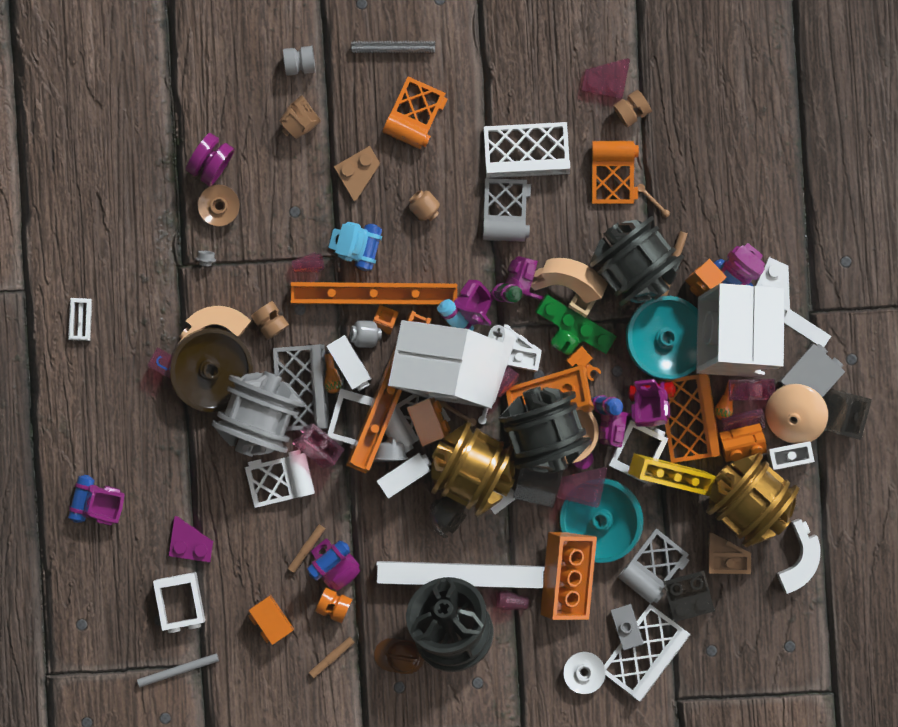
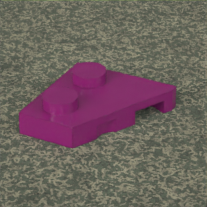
M175 516L169 556L211 562L214 541L186 523L179 516Z

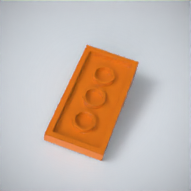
M583 365L505 388L508 407L521 395L524 404H526L522 392L540 386L541 390L548 387L559 389L563 393L575 391L576 397L570 402L577 403L576 411L592 412L594 410L587 379V369Z

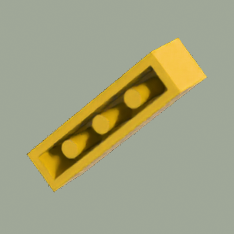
M636 453L633 454L628 474L641 480L710 496L716 477L703 470Z

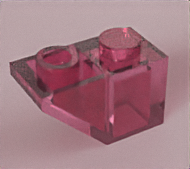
M775 379L729 380V401L769 400L775 392Z

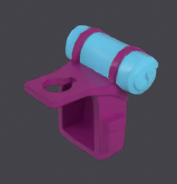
M468 280L454 302L446 299L439 304L437 310L451 327L473 331V325H491L492 322L486 314L494 298L480 281Z

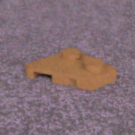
M368 146L337 164L334 168L355 202L381 164L372 148Z
M709 533L708 573L751 574V553L713 533Z

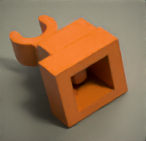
M579 346L565 360L572 367L575 364L577 366L583 365L587 369V378L590 381H594L590 376L592 370H596L597 373L601 374L599 368L589 364L593 358L582 346Z

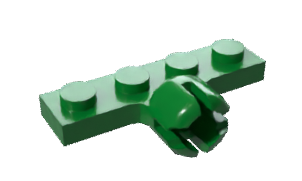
M545 294L535 311L558 326V330L551 340V345L569 356L573 354L578 344L582 341L607 354L617 337L548 294Z

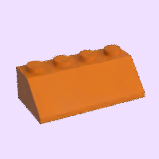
M548 532L540 615L552 620H589L596 536L568 532Z

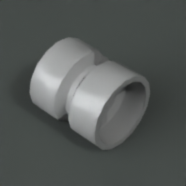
M313 46L301 47L299 51L295 48L283 49L286 76L296 75L299 70L304 74L316 73Z

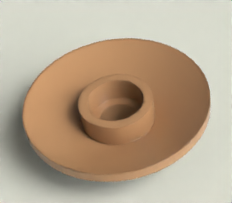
M225 185L208 187L199 197V214L210 225H228L239 213L240 203L238 196L231 188ZM218 202L223 203V208L221 210L216 209V204Z

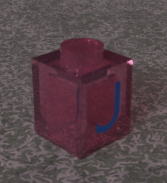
M157 347L147 366L169 378V363L172 354Z

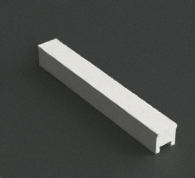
M377 561V583L424 585L438 578L454 577L465 580L473 586L543 588V571H545V567Z

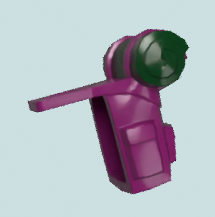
M520 256L515 257L507 269L509 275L506 282L497 284L490 291L493 298L498 302L506 301L507 303L519 301L522 295L542 300L543 296L529 292L538 261Z

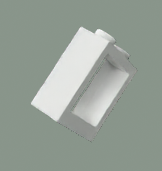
M345 335L327 345L328 350L352 390L357 388L358 391H361L370 385L368 381L371 380V377Z
M340 389L327 437L331 438L330 442L334 444L350 443V448L353 449L356 442L355 439L334 434L343 398L371 406L374 398Z
M629 420L625 428L622 448H615L608 465L647 484L648 481L628 474L630 466L617 459L633 428L660 440L652 457L655 459H659L669 438L664 436L665 432L654 427L652 431L646 427L636 426L635 422Z
M419 452L378 479L377 482L386 496L390 498L430 472L429 466L432 463L426 454L421 455Z
M196 572L153 581L162 631L168 630V633L181 631L180 627L188 626L189 629L201 627V623L205 622V616ZM191 582L197 618L168 623L161 588Z

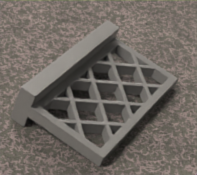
M325 345L273 348L275 375L281 376L285 371L293 377L289 383L290 386L295 381H298L304 387L299 394L300 398L306 390L313 395V401L309 406L304 405L306 409L299 417L293 416L296 421L292 426H288L286 431L330 427L328 392L324 387L326 371ZM302 350H310V359L306 364L297 358ZM279 352H287L292 357L285 366L279 361ZM294 360L303 366L297 375L288 369ZM305 369L311 373L312 377L307 385L298 378ZM308 411L314 415L315 425H307L301 420Z

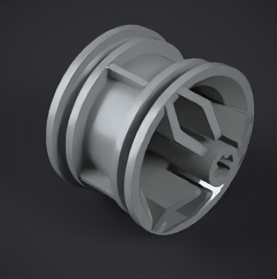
M264 371V373L245 374L241 378L233 375L229 376V380L235 385V387H227V390L232 393L226 411H219L217 414L222 420H213L211 425L214 426L229 445L235 446L237 442L235 451L251 457L253 455L272 453L274 450L287 453L288 448L283 445L282 441L289 442L290 437L284 434L291 416H298L300 413L294 408L298 406L304 407L305 402L287 382L282 381L279 391H277L282 377Z

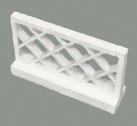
M567 122L484 127L486 178L570 174ZM563 128V136L558 141L549 134L553 129ZM538 129L544 134L538 142L529 136L532 130ZM512 131H519L523 135L517 143L508 137ZM488 132H498L503 137L494 144L489 140ZM546 137L555 143L548 152L539 145ZM525 138L534 144L527 153L519 146ZM504 139L513 145L507 154L498 147ZM557 146L564 151L565 159H556L551 155ZM536 148L545 154L541 160H535L530 156ZM495 149L504 156L499 162L490 163V155ZM515 149H518L525 155L520 161H514L509 157Z
M649 604L637 621L638 626H640L639 629L645 628L647 641L643 642L647 643L649 655L637 657L636 648H633L634 657L622 659L621 650L623 647L620 643L604 665L605 675L638 701H642L691 635L651 604ZM651 610L658 615L659 624L647 625L646 616ZM661 618H663L668 623H662ZM672 625L677 629V632L673 637L664 638L662 626ZM660 626L661 639L649 640L648 628ZM665 640H670V641L668 642V644L665 646V642H664V641H665ZM662 641V652L651 655L650 643ZM619 654V660H614ZM652 657H657L656 660L652 662ZM649 658L650 668L648 671L639 672L637 659ZM635 660L636 672L624 674L623 661ZM620 662L622 674L612 675L607 671V668L611 663ZM644 673H645V675H644V676L642 677V679L640 680V675H639V674H644ZM637 674L638 684L632 690L626 685L625 676ZM616 677H622L623 682Z

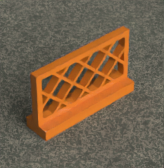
M709 374L691 375L673 380H659L658 382L673 381L674 385L678 387L675 396L668 399H670L669 404L674 402L682 408L676 418L670 415V418L673 420L671 425L669 419L668 423L665 424L667 438H669L668 446L671 463L721 456ZM696 379L697 389L691 394L683 386L688 380ZM684 381L681 386L676 382ZM680 390L690 396V399L684 406L674 400ZM697 392L699 395V399L695 397ZM692 399L700 403L701 409L696 415L686 409ZM684 410L694 417L687 427L677 420ZM700 413L702 414V420L698 417ZM696 419L704 427L699 436L689 429ZM675 422L685 429L679 439L671 434V427ZM687 431L697 437L691 447L680 441ZM704 433L706 441L701 438ZM701 440L706 444L708 453L698 454L693 450V447ZM680 443L688 451L684 457L675 458L674 448ZM690 452H692L693 454H695V455H692V456H688V454H689Z

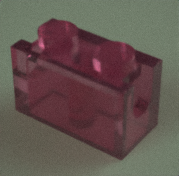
M314 423L304 426L301 429L303 434L292 442V444L323 469L334 466L345 450Z

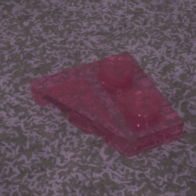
M627 58L586 69L581 91L622 99L630 59Z
M607 467L562 477L557 498L598 508Z

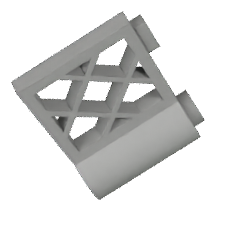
M485 178L483 240L525 242V238H529L530 225H526V197H531V184H527V180ZM489 184H498L503 191L494 197L489 192ZM513 185H522V193L517 198L508 191ZM505 192L513 199L506 208L498 201ZM494 202L503 210L498 215H488V208ZM516 203L522 209L521 216H512L507 210Z
M655 529L632 560L621 571L618 578L650 604L653 601L657 603L664 595L662 592L664 586L677 569L683 570L690 561L687 559L689 554L658 529ZM656 535L663 540L664 549L653 550L652 540ZM676 550L682 556L677 562L669 563L668 551ZM664 551L666 563L655 565L653 552ZM650 553L651 565L643 566L637 560L641 554ZM666 566L667 576L663 581L656 576L655 567Z

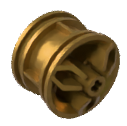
M468 421L448 434L444 441H440L431 457L434 459L431 465V475L435 483L431 492L435 494L437 490L444 489L442 496H447L461 503L469 510L474 505L476 509L474 515L479 516L499 503L503 498L502 495H508L515 481L512 479L515 475V459L512 455V444L508 448L503 449L505 442L490 437L481 432L480 429L476 428L474 433H472L470 429L472 423Z
M760 452L737 460L730 464V467L726 465L715 477L716 482L711 489L709 506L706 510V513L709 515L717 512L715 518L718 521L721 520L735 532L736 537L741 539L745 536L742 545L746 548L771 539L786 529L791 522L790 518L793 515L796 497L800 489L797 485L788 488L790 482L787 479L784 480L770 468V464L767 461L760 463L763 458Z

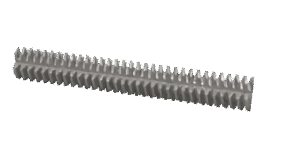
M353 41L352 51L354 53H360V51L361 53H365V51L367 53H373V51L374 53H378V51L380 53H386V51L387 53H391V51L393 53H399V51L400 53H404V51L406 53H412V51L413 53H417V51L419 53H425V51L426 53H430V51L435 53V41H431V43L430 41H426V43L425 41H418V43L417 41H413V43L412 41L410 43L409 41H405V43L404 41H400V43L399 41L397 43L396 41H392V43L391 41H387V43L386 41L384 43L383 41H379V43L378 41H374V43L373 41L371 43L370 41H366V43L365 41H361V43L360 41L358 43Z

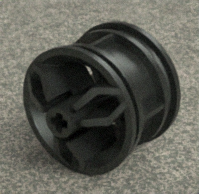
M653 216L644 222L639 220L624 221L621 224L617 222L603 233L612 247L605 238H602L590 261L589 266L591 268L594 266L601 267L597 273L602 275L615 291L614 295L617 297L622 294V301L619 302L620 306H623L629 300L640 303L650 301L652 298L654 300L659 298L670 289L661 276L669 285L672 284L684 259L682 254L678 257L672 256L676 249L669 246L659 233L657 225L651 229V222L654 220Z
M539 386L522 392L526 404H524L521 395L498 417L499 422L508 423L504 426V430L508 432L514 450L512 454L514 458H520L514 462L515 468H528L531 471L543 473L548 472V470L549 473H555L566 469L568 466L564 457L566 456L568 464H571L592 443L590 437H582L586 434V430L581 426L576 411L577 403L570 402L576 397L575 391L563 393L559 389L548 387L541 390Z
M454 577L432 580L420 587L408 604L406 623L409 633L415 641L420 656L430 666L446 672L463 671L479 663L490 650L494 637L493 623L486 610L482 595L469 582Z

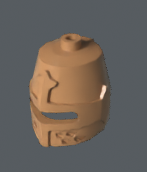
M301 95L287 107L279 121L283 126L282 132L286 136L290 134L297 139L311 131L321 122V119L313 111L303 95Z

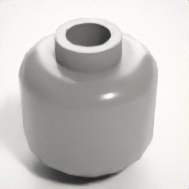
M357 321L350 328V341L354 342V345L358 348H373L376 346L377 341L381 340V328H378L377 324L373 321Z

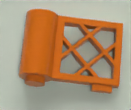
M407 77L382 133L418 149H421L422 146L426 147L431 137L427 134L438 110L443 111L448 100L445 98L446 93L411 77ZM409 83L417 86L420 94L409 97L407 93ZM433 93L439 96L437 103L428 106L425 95ZM422 97L425 107L415 111L411 100ZM408 102L412 111L404 115L397 112L400 104ZM427 110L430 117L427 125L418 121L416 114Z
M592 141V204H634V199H638V187H634V159L639 156V146L635 145L634 141ZM597 166H606L611 171L603 181L596 175ZM609 166L617 167L614 170H612ZM621 166H629V176L623 181L615 172ZM614 174L621 183L612 191L605 182ZM596 178L601 182L597 187ZM623 184L629 189V199H620L615 194ZM602 185L611 192L605 199H596V191ZM612 195H614L617 199H609V198H610Z

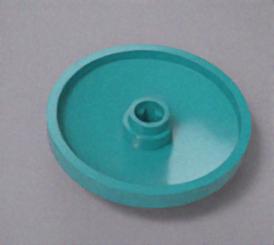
M660 296L656 300L653 298L638 307L631 316L626 330L627 349L636 366L647 375L662 380L678 379L693 372L697 368L698 309L690 302L674 296Z
M599 478L586 481L569 493L561 509L560 525L562 532L596 536L595 562L607 563L624 557L637 545L643 530V513L637 498L626 486L611 479Z

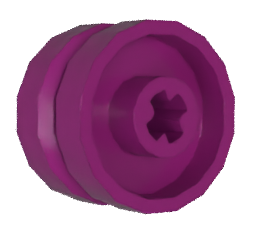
M208 133L193 152L185 171L194 177L202 172L201 181L211 187L227 167L235 148L227 143L219 146V138L212 133Z

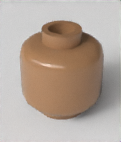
M419 190L409 199V209L420 221L427 219L432 221L439 214L437 210L440 207V203L430 191Z

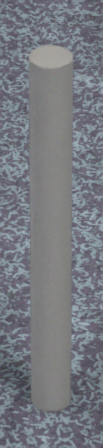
M216 653L137 679L139 687L149 685L218 662L219 658Z

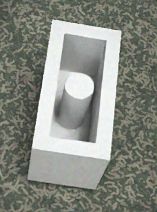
M810 441L769 449L766 453L768 463L770 464L769 467L773 470L815 462Z

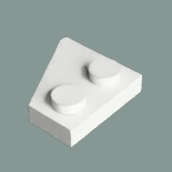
M769 257L764 266L765 270L759 277L756 286L785 288L784 311L789 312L788 265Z
M504 324V327L511 329L509 325ZM512 330L516 338L507 366L538 372L542 350Z

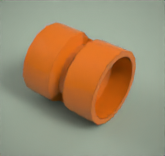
M326 587L315 612L323 616L330 615L332 620L342 624L352 598L343 594L337 596L336 591Z

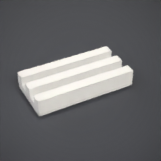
M70 298L69 340L90 341L92 299ZM75 302L79 303L78 336H74ZM84 303H87L85 336H82Z

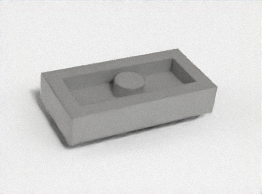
M632 604L611 610L623 650L644 645Z

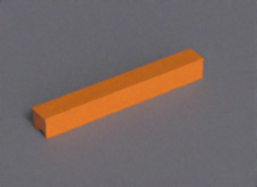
M291 282V304L439 305L446 299H450L453 302L457 299V284Z
M411 311L406 321L430 324L431 319ZM396 345L346 466L363 473L368 472L371 468L402 392L400 389L388 386Z

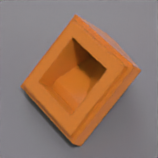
M379 305L373 322L385 333L391 335L399 312Z

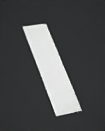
M789 310V312L784 311L785 324L817 345L820 344L825 347L831 337L829 334L792 310Z

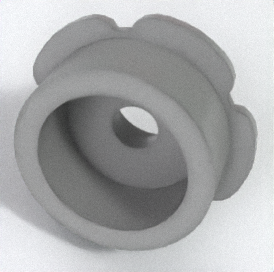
M198 251V257L195 258L199 261V265L211 266L212 263L216 262L214 258L215 253L211 251Z

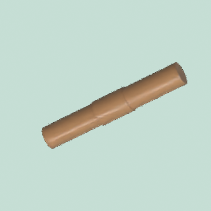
M320 524L316 527L288 567L290 571L296 572L326 528Z
M348 637L309 671L310 675L313 678L318 676L349 649L355 641Z

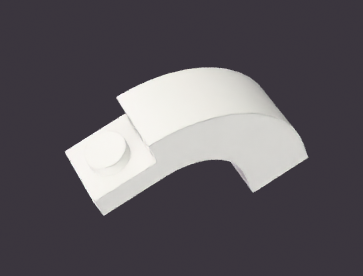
M801 519L791 521L800 543L799 558L793 566L776 573L786 594L804 586L815 574L820 561L817 535L808 537L810 533L806 521L802 522Z

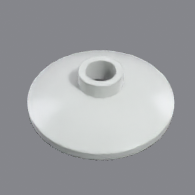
M579 652L567 660L564 666V679L573 691L580 694H589L599 689L603 684L605 667L601 659L595 654ZM586 668L588 674L582 676L580 674L581 669Z

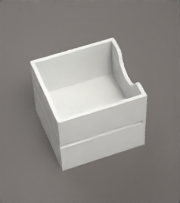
M720 283L699 296L697 373L760 378L765 376V372L761 371L762 369H779L783 367L785 288Z
M401 320L388 386L427 399L434 397L435 400L492 409L498 380L497 375L500 370L505 343L469 329Z

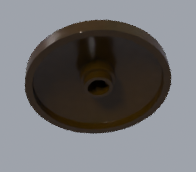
M204 328L188 334L174 349L169 363V378L177 396L190 407L205 412H217L227 408L232 395L227 390V387H235L234 383L229 380L230 375L241 378L245 374L253 373L252 359L245 344L232 333L218 328Z

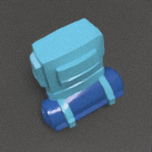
M347 222L342 224L341 230L333 229L329 248L336 250L335 253L338 254V257L345 261L354 260L355 266L362 271L372 270L373 264L376 262L375 256L379 241L382 239V229L376 224L365 225L363 229L357 223Z

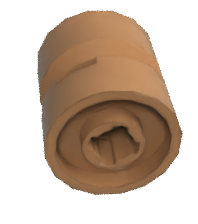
M638 89L629 94L627 100L621 99L613 105L616 114L627 128L637 122V117L643 118L652 112L647 100Z
M273 301L251 315L256 325L262 326L261 332L267 340L289 326L284 316L278 315L279 309Z

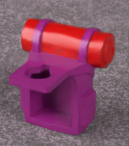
M654 379L635 381L634 385H630L628 396L632 402L635 401L631 406L632 420L636 426L653 427L668 423L670 418L668 398L674 397L676 393V386L673 381L657 383Z

